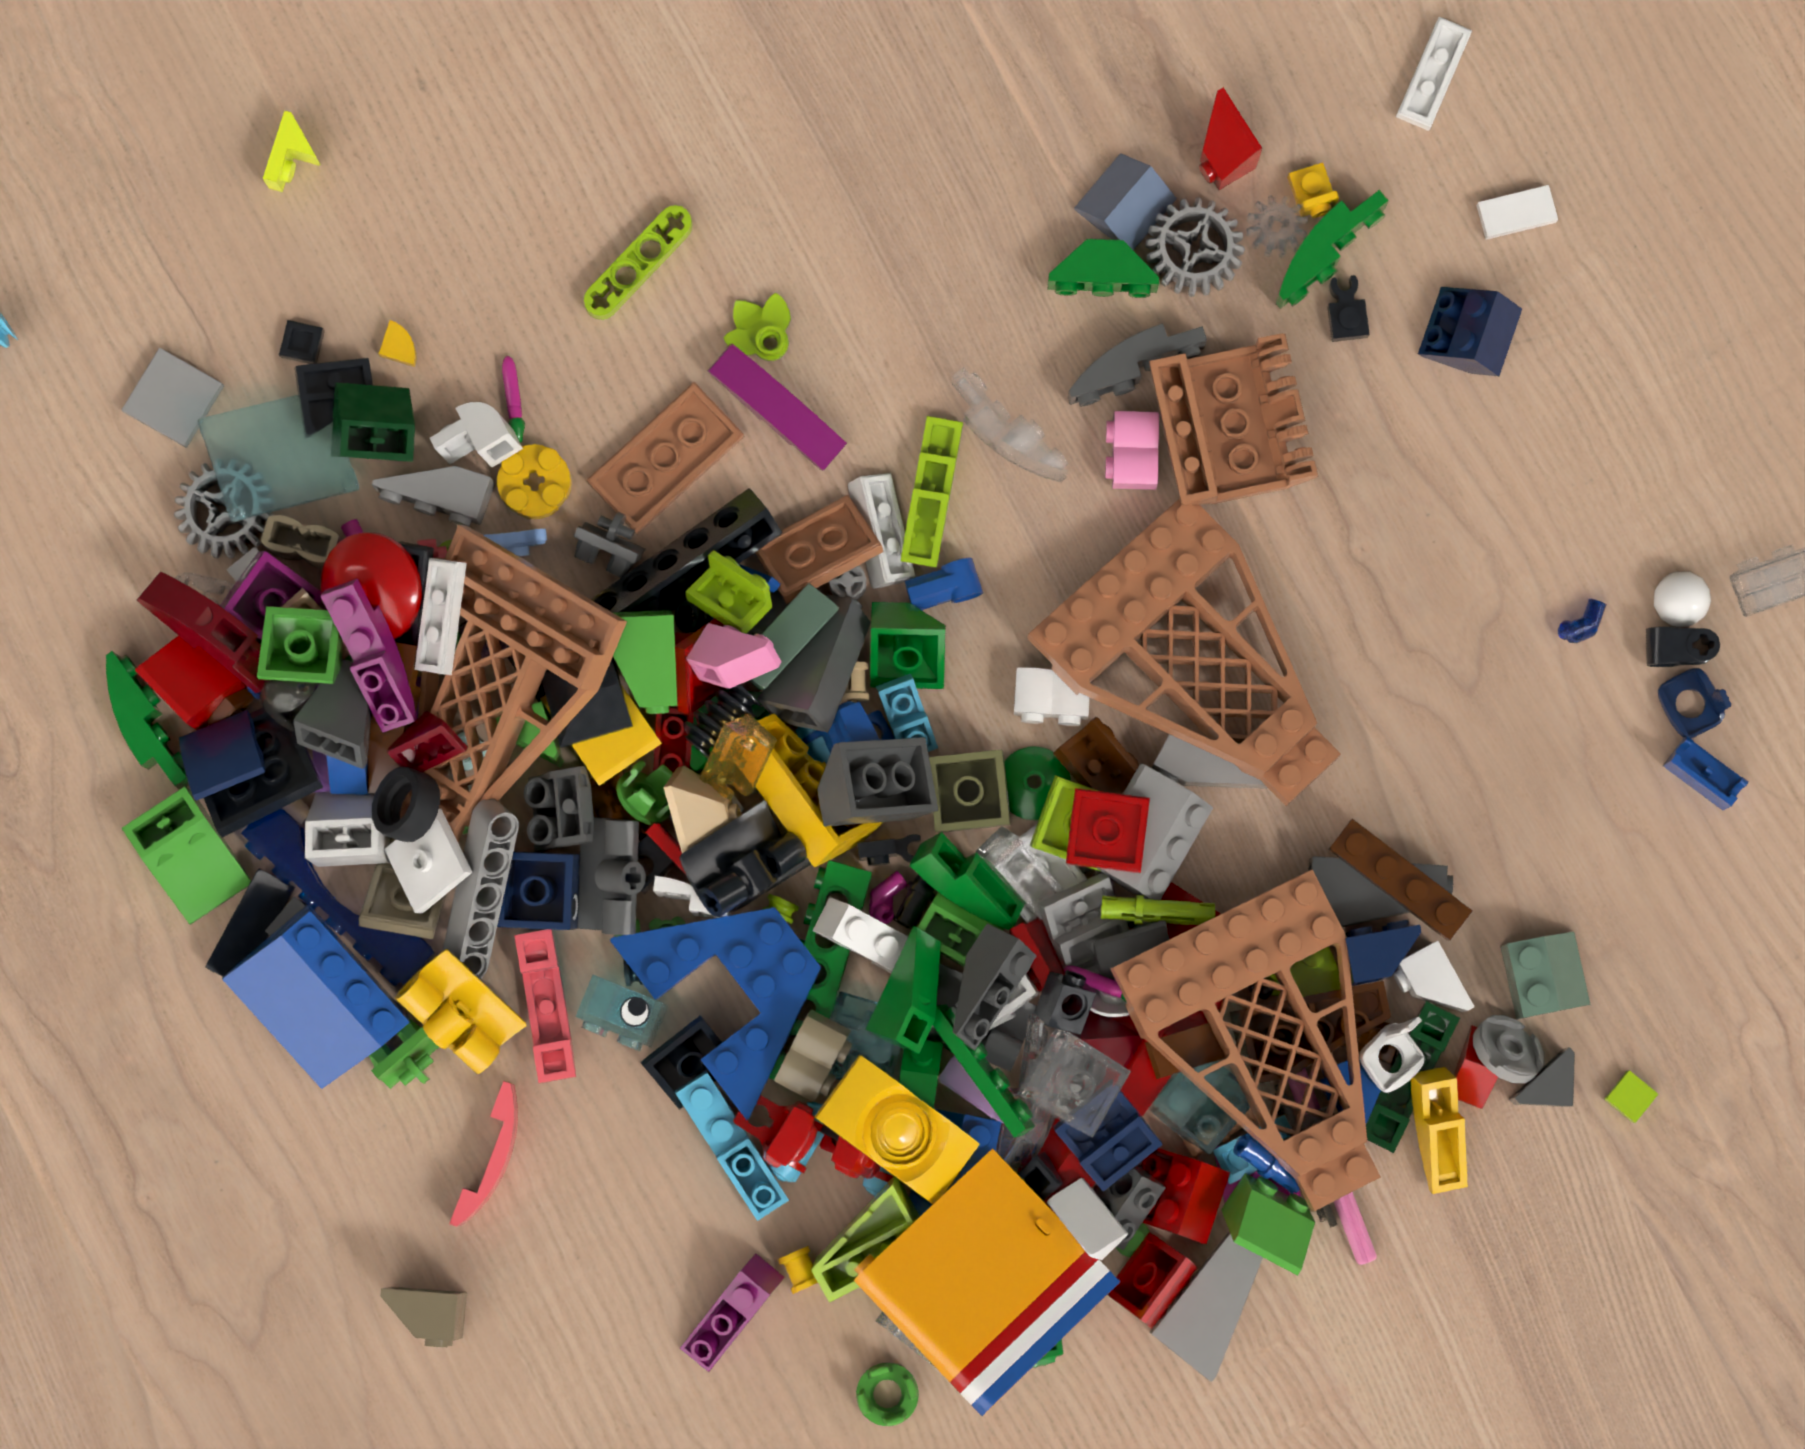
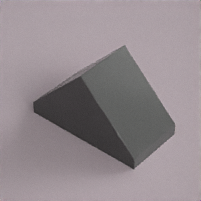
M1570 1047L1562 1049L1538 1072L1533 1080L1525 1083L1509 1100L1514 1105L1573 1107L1575 1052Z

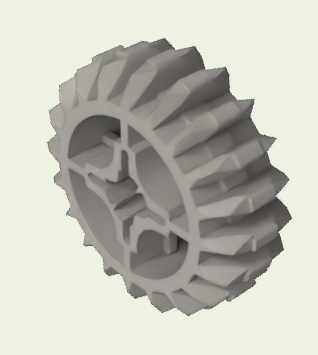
M1199 197L1195 199L1194 207H1189L1188 201L1181 199L1180 211L1174 205H1168L1166 209L1168 216L1161 213L1156 216L1155 220L1159 226H1150L1148 233L1154 238L1147 239L1145 244L1146 248L1153 250V252L1147 255V262L1158 263L1153 268V271L1157 275L1166 274L1162 280V285L1166 287L1173 280L1176 282L1174 292L1179 294L1182 287L1187 286L1189 287L1188 295L1190 297L1195 296L1196 287H1201L1203 295L1206 296L1210 293V283L1217 290H1221L1224 286L1222 278L1232 281L1235 276L1232 269H1239L1242 261L1236 256L1243 255L1245 251L1244 246L1236 244L1243 239V232H1231L1238 224L1237 219L1225 221L1228 215L1227 208L1221 209L1217 214L1214 212L1216 206L1214 200L1209 202L1207 208L1201 207L1202 200ZM1199 222L1192 231L1184 232L1178 230L1177 233L1172 231L1180 224ZM1209 226L1221 237L1224 251L1219 250L1218 245L1209 240L1207 235ZM1199 234H1202L1199 242L1200 249L1198 253L1193 254L1191 261H1189L1190 245H1192V241L1197 240ZM1165 243L1173 245L1172 249L1181 254L1183 259L1181 268L1177 267L1169 258ZM1198 263H1219L1209 271L1191 273L1194 266Z
M217 459L214 464L215 470L212 471L204 463L201 465V470L204 473L202 476L199 477L193 471L189 473V477L194 481L191 486L186 483L180 484V488L187 495L186 497H175V502L184 508L175 511L174 516L179 520H185L178 526V529L181 533H189L186 541L190 545L198 543L197 550L200 553H206L211 547V555L214 558H219L224 548L226 556L231 559L235 556V547H238L241 553L245 555L249 552L246 545L247 542L251 541L255 546H260L261 542L255 535L258 532L263 534L265 525L262 524L263 521H267L269 516H273L272 513L265 511V509L274 507L275 501L272 498H264L272 490L268 484L260 485L264 479L260 473H255L251 476L252 467L245 464L239 470L238 462L232 459L228 463L227 469H225L223 461ZM232 482L231 485L227 484L220 493L212 494L207 492L210 487L218 483ZM245 486L249 489L252 496L253 509L251 516L240 509V503L243 498L241 492ZM199 502L209 508V516L206 521L208 526L205 531L201 529L197 518ZM211 502L219 506L229 505L238 516L231 512L229 514L227 512L220 513L218 508ZM231 524L243 526L241 530L232 535L217 536L219 532L223 533L226 527Z

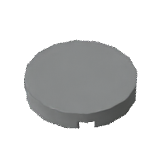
M1492 1015L1481 1022L1473 1034V1046L1478 1058L1489 1071L1503 1080L1511 1083H1527L1533 1080L1545 1064L1544 1051L1538 1038L1533 1033L1529 1036L1523 1030L1525 1026L1518 1020L1504 1015Z

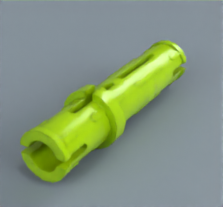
M1102 895L1101 919L1134 921V924L1142 925V922H1158L1161 920H1165L1169 924L1200 925L1215 917V903L1144 899V895H1136V898Z

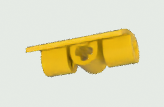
M448 949L443 950L405 983L395 997L403 1007L423 1024V1030L436 1045L445 1050L447 1048L451 1049L476 1074H480L493 1063L500 1052L501 1045L526 1027V1022Z

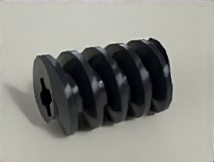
M740 684L730 689L728 688L729 692L716 689L714 694L718 703L708 699L704 701L708 714L698 710L693 713L698 723L697 725L688 721L683 723L687 733L686 736H683L710 762L714 760L710 748L713 747L723 751L725 748L720 738L723 736L734 740L735 736L731 730L732 725L744 729L746 726L741 716L746 715L754 719L756 715L752 705L755 704L762 707Z

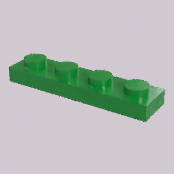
M947 1004L936 1005V1017L933 1023L936 1031L1013 1137L1024 1136L1035 1127L1030 1119L1033 1117V1114L1029 1107L1020 1098L1016 1100L1009 1091L1010 1082L999 1068L993 1069L985 1058L988 1052L981 1042L974 1051L953 1033L957 1009L953 1006L949 1008Z

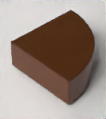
M245 688L225 697L206 722L211 725L232 716L239 709L244 711L253 702L254 696Z

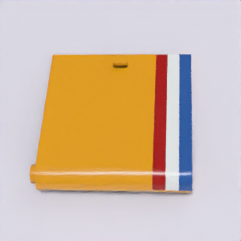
M993 1148L879 1256L874 1258L869 1254L854 1269L858 1274L854 1279L856 1284L981 1416L992 1408L1042 1357L1120 1283L1099 1259L1092 1258L1086 1253L1059 1217ZM1037 1226H1038L1045 1234H1047L1048 1236L1044 1235V1234L1037 1228Z

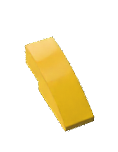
M1446 1067L1418 1072L1410 1080L1418 1143L1429 1190L1432 1194L1468 1187L1465 1118L1458 1112L1457 1078Z

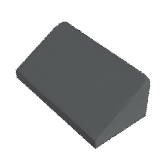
M1165 920L1093 942L1094 962L1099 974L1115 980L1111 968L1170 940Z

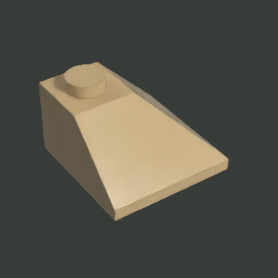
M685 766L678 767L663 787L682 853L741 815L738 804L732 803L729 792Z

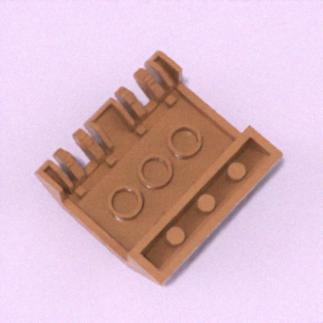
M1286 334L1261 337L1252 346L1187 359L1185 353L1149 361L1181 505L1218 504L1288 489L1319 477L1315 461L1301 462L1314 456L1312 447H1301L1288 453L1286 446L1287 442L1300 439L1309 434L1307 425L1292 427L1305 421L1299 390H1288L1297 385L1296 377L1284 376L1278 380L1271 381L1270 372L1284 368L1292 363L1290 354L1279 355L1289 350Z

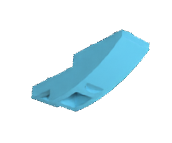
M704 1071L675 1090V1094L757 1221L789 1201L747 1132L733 1122L736 1116L707 1071Z

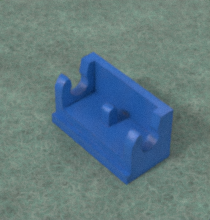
M1688 736L1682 739L1663 765V767L1721 810L1732 807L1738 799L1736 797L1737 794L1749 782L1696 744Z

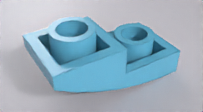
M911 674L876 686L895 739L926 738L928 752L938 749Z

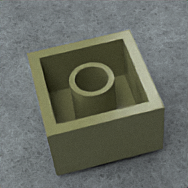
M1002 749L929 757L938 811L933 812L936 833L1011 825L1004 752Z

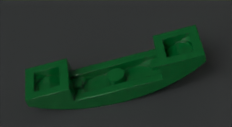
M1425 1001L1417 1016L1422 1021L1412 1031L1408 1032L1424 1055V1064L1418 1072L1434 1069L1460 1020L1459 1017ZM1399 1051L1388 1071L1389 1073H1396L1401 1068L1402 1057ZM1408 1081L1392 1092L1385 1093L1380 1091L1366 1124L1367 1140L1392 1153L1395 1152L1413 1111L1411 1081Z

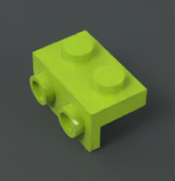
M713 550L708 555L710 568L686 591L687 600L724 625L732 626L740 632L747 634L772 608L770 587L761 576L757 574L751 575L742 569L732 557H723Z

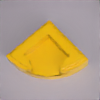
M389 320L379 356L415 367L417 353L411 336L400 324Z

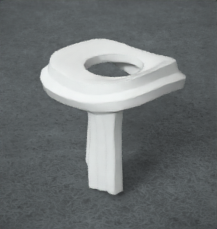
M1419 1017L1399 1024L1386 1025L1360 1051L1359 1059L1362 1066L1376 1086L1385 1093L1392 1092L1406 1084L1418 1073L1424 1064L1422 1051L1407 1033L1412 1031L1422 1021ZM1384 1045L1396 1047L1401 1054V1068L1396 1073L1385 1071L1379 1063V1051Z

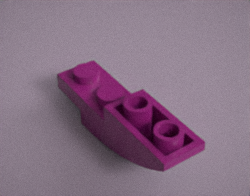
M358 579L326 589L320 597L354 661L349 668L382 733L415 722L417 716L405 668L379 605L372 608Z

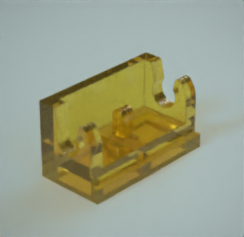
M749 713L724 724L699 779L704 783L707 782L720 795L730 800L734 792L726 784L734 786L744 796L752 794L777 739Z

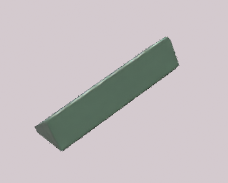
M808 583L761 634L770 639L774 644L773 648L782 661L780 666L749 681L759 690H764L838 611L839 607Z

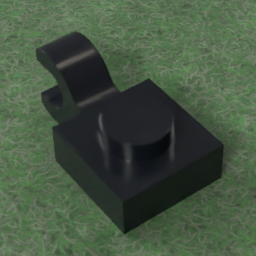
M911 834L902 839L857 843L859 860H867L868 866H880L890 864V857L901 856L906 862L911 863L914 856L908 853L907 847L912 842H920L921 836Z

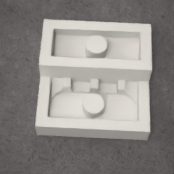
M655 876L653 891L658 897L690 900L689 911L693 916L720 918L713 916L707 911L692 885L671 878ZM728 911L721 917L731 916V911Z

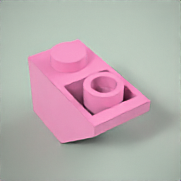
M711 623L706 625L686 657L699 680L729 689L777 669L782 662L773 648L774 644L767 637L761 634H754L753 636L742 633L729 625L721 627Z

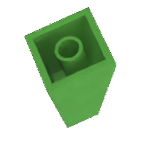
M670 610L612 612L627 621L613 657L639 708L645 707L646 713L649 714L668 713L669 706H677L673 613Z

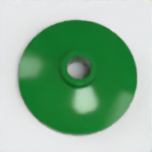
M1037 746L1025 747L1015 751L1005 760L1010 812L1017 817L1026 820H1039L1055 775L1071 781L1070 773L1053 754V751ZM1032 775L1040 777L1042 784L1039 788L1033 789L1027 784V779Z

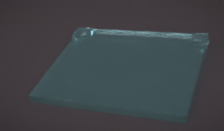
M298 395L197 420L231 522L359 490V483L349 458L331 457L333 423L309 438L304 437Z

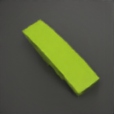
M930 416L926 418L900 560L902 562L937 568L963 422Z

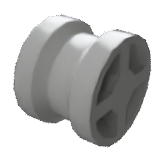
M856 566L829 581L833 596L845 597L847 595L858 601L866 591V577L860 566Z

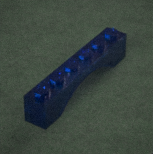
M283 808L249 824L241 832L249 840L244 846L260 861L266 856L275 865L271 871L284 884L288 886L291 881L294 882L302 890L298 897L304 903L309 904L314 910L318 906L329 915L325 922L340 936L347 932L354 938L356 942L352 947L367 961L374 957L384 966L379 972L395 987L399 982L405 985L421 968L438 955L421 937L359 926V915L353 913L332 895L320 879L313 863L305 858V829Z

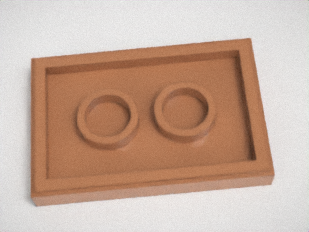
M846 495L781 530V535L754 554L767 575L781 583L777 590L785 603L788 604L808 583L817 588L884 551L880 541L849 495Z

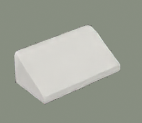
M1084 1178L1078 1179L1047 1201L1059 1219L1092 1258L1103 1260L1128 1235Z

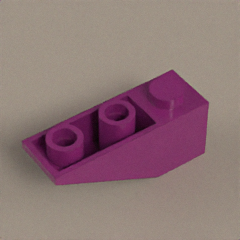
M755 1253L680 1349L706 1371L710 1372L785 1277Z

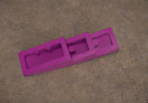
M731 343L707 370L759 420L766 422L789 445H793L819 470L824 471L847 444L814 412L734 344Z

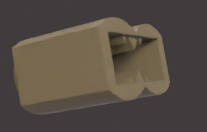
M273 515L267 518L261 538L262 544L274 555L287 560L304 559L307 563L319 569H323L329 553L342 540L336 532L320 525L303 526L297 520L283 515Z
M811 1010L801 1025L774 1081L815 1102L820 1093L827 1096L837 1077L831 1073L835 1062L838 1061L843 1064L853 1045L852 1042L847 1040L852 1030Z

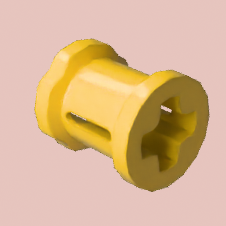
M809 1246L778 1259L779 1264L785 1266L793 1284L791 1288L792 1294L818 1283L811 1271L813 1265L808 1255L810 1252Z

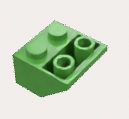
M939 892L918 926L919 929L941 942V955L962 967L965 966L967 953L987 923L1004 931V928L967 912Z

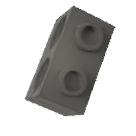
M1139 1164L1105 1191H1102L1097 1184L1093 1188L1094 1192L1128 1233L1116 1247L1122 1250L1125 1249L1165 1190V1187Z

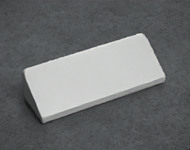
M891 473L860 476L849 482L848 490L851 500L880 541L884 551L866 561L871 587L873 589L882 588L915 578L913 564L900 561L905 530Z

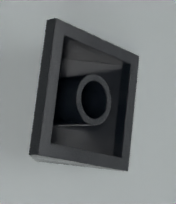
M699 1015L643 1059L641 1064L680 1110L683 1105L675 1094V1090L704 1071L708 1072L713 1082L716 1081L701 1059L723 1042L705 1019Z

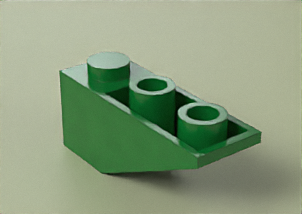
M913 926L865 1030L890 1044L918 1054L920 1053L936 1017L941 946L939 940Z

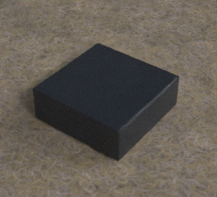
M287 320L279 356L307 364H316L325 333L324 328Z

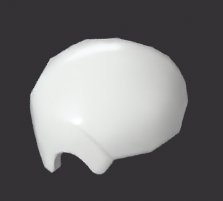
M1673 572L1668 574L1660 581L1654 592V607L1663 621L1673 627H1689L1696 624L1706 615L1711 603L1710 589L1703 578L1692 572Z

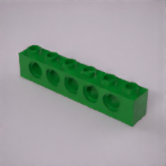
M831 860L828 861L826 868L819 867L814 888L820 890L816 904H808L803 924L808 925L809 929L806 939H800L817 963L826 969L827 975L825 980L821 984L812 986L807 1000L815 1004L817 1013L831 1019L851 950L841 947L836 943L828 949L819 947L815 941L817 933L813 929L826 905L828 896L833 893L843 894L847 898V904L862 911L872 879V872ZM796 1019L789 1038L797 1035L804 1021ZM784 1048L770 1074L769 1079L771 1080L775 1079L787 1055Z

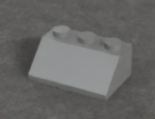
M1141 763L1123 793L1124 795L1150 798L1141 873L1097 869L1133 894L1144 895L1145 899L1161 900L1213 807L1189 789Z

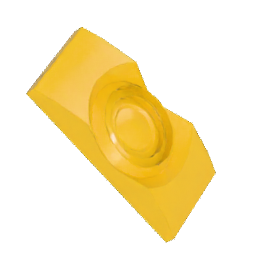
M861 1055L856 1058L815 1115L816 1119L932 1205L947 1191L979 1146L977 1141Z

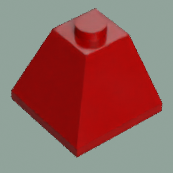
M1224 87L1216 93L1201 153V164L1199 165L1205 180L1209 184L1214 182L1218 190H1221L1256 169L1263 149Z

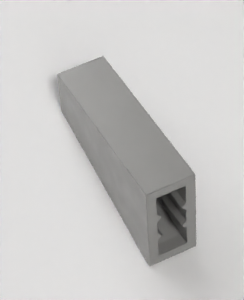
M1228 1231L1170 1305L1165 1315L1159 1319L1149 1333L1212 1382L1217 1376L1263 1257L1234 1243Z

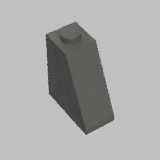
M343 659V664L334 684L320 683L293 720L296 739L299 745L364 769L368 758L372 711L349 668L353 662Z

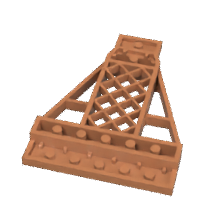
M1179 498L1027 636V639L1053 664L1051 669L1076 695L1079 693L1086 695L1235 764L1242 772L1261 780L1286 807L1341 755L1315 728L1317 725L1316 718L1239 544L1199 504L1181 505ZM1228 558L1233 560L1251 600V604L1231 621L1225 620L1195 590L1199 584ZM1181 601H1183L1187 606H1176V605H1177L1178 603H1180ZM1253 612L1258 616L1284 677H1281L1236 631V627ZM1167 614V630H1150ZM1173 614L1193 615V632L1173 631ZM1199 618L1214 633L1199 632ZM1147 638L1167 639V655H1150L1147 652ZM1173 639L1193 640V657L1173 656ZM1199 640L1219 641V658L1199 657ZM1225 644L1240 659L1225 658ZM1124 652L1159 687L1139 706L1091 684L1094 679ZM1158 663L1167 664V672ZM1173 664L1193 665V682L1175 681L1173 679ZM1199 665L1219 666V683L1199 682ZM1225 667H1244L1245 684L1225 683ZM1251 671L1265 685H1251ZM1185 690H1193V698ZM1199 690L1219 691V708H1202L1199 705ZM1225 692L1245 693V710L1225 709ZM1251 693L1271 694V711L1251 710ZM1166 694L1207 737L1150 712L1147 708L1160 696ZM1277 697L1284 703L1278 709ZM1211 716L1219 717V724ZM1225 717L1245 718V735L1227 734L1225 732ZM1251 718L1266 719L1251 733Z
M464 525L457 526L445 559H435L467 563L460 616L468 621L455 650L452 675H445L439 692V674L422 671L418 718L427 710L444 720L457 735L465 732L468 749L465 752L423 772L437 782L440 789L439 809H442L458 843L465 826L469 827L474 807L484 799H496L499 801L598 692L627 623L624 619L469 526ZM487 640L490 656L481 659L480 653ZM499 640L506 643L510 647L502 650ZM513 655L517 672L508 676L504 658ZM492 664L496 681L488 684L484 667ZM546 669L578 688L577 692L550 722L536 714L532 709V703ZM473 674L476 690L468 693L467 685ZM513 682H515V683H514V686H513V688H512V690H511L510 684L513 683ZM499 689L502 707L494 710L490 693ZM478 698L482 715L474 718L470 701ZM459 707L462 724L454 727L453 720ZM501 716V718H500V720H499V722H498V724H497L496 718ZM525 720L538 727L540 733L506 769ZM485 723L488 741L480 744L476 726ZM485 750H487V752H486V754H485V756H484V758H483L482 752L485 751ZM471 757L474 775L466 778L462 760ZM412 790L406 795L402 803L400 819L405 815L410 805Z
M1313 869L1111 968L1113 976L1127 1002L1125 1007L1141 1039L1144 1038L1278 1160L1279 1164L1294 1177L1311 1212L1381 1178L1364 1145L1367 1142L1350 963L1345 941L1347 936ZM1333 945L1337 950L1341 1001L1317 1013H1313L1309 1010L1297 987L1290 968L1294 963ZM1275 974L1279 984L1264 978ZM1255 983L1250 1001L1232 996V994ZM1261 985L1280 991L1274 1010L1256 1004ZM1285 997L1296 1018L1281 1013ZM1222 1000L1218 1011L1215 1003ZM1228 1001L1247 1008L1241 1027L1223 1021ZM1339 1008L1343 1010L1350 1086L1346 1084L1317 1026V1022L1321 1017ZM1253 1010L1272 1016L1266 1036L1248 1030ZM1197 1011H1203L1225 1058L1196 1072L1159 1038L1158 1032ZM1279 1019L1297 1025L1292 1044L1273 1038ZM1228 1029L1239 1033L1236 1045ZM1303 1031L1314 1052L1298 1047ZM1245 1036L1264 1042L1259 1061L1240 1055ZM1271 1044L1289 1050L1284 1070L1265 1064ZM1296 1053L1314 1059L1309 1079L1290 1073ZM1245 1063L1256 1067L1253 1079ZM1225 1065H1230L1261 1129L1207 1082L1204 1076ZM1320 1065L1331 1087L1315 1081ZM1263 1070L1281 1076L1276 1095L1257 1089ZM1288 1078L1306 1084L1301 1104L1282 1098ZM1313 1087L1331 1093L1326 1113L1307 1107ZM1262 1098L1274 1101L1270 1113ZM1338 1099L1343 1110L1333 1114ZM1280 1104L1299 1110L1293 1130L1274 1123ZM1305 1113L1323 1119L1300 1131ZM1279 1132L1290 1136L1285 1139H1282Z

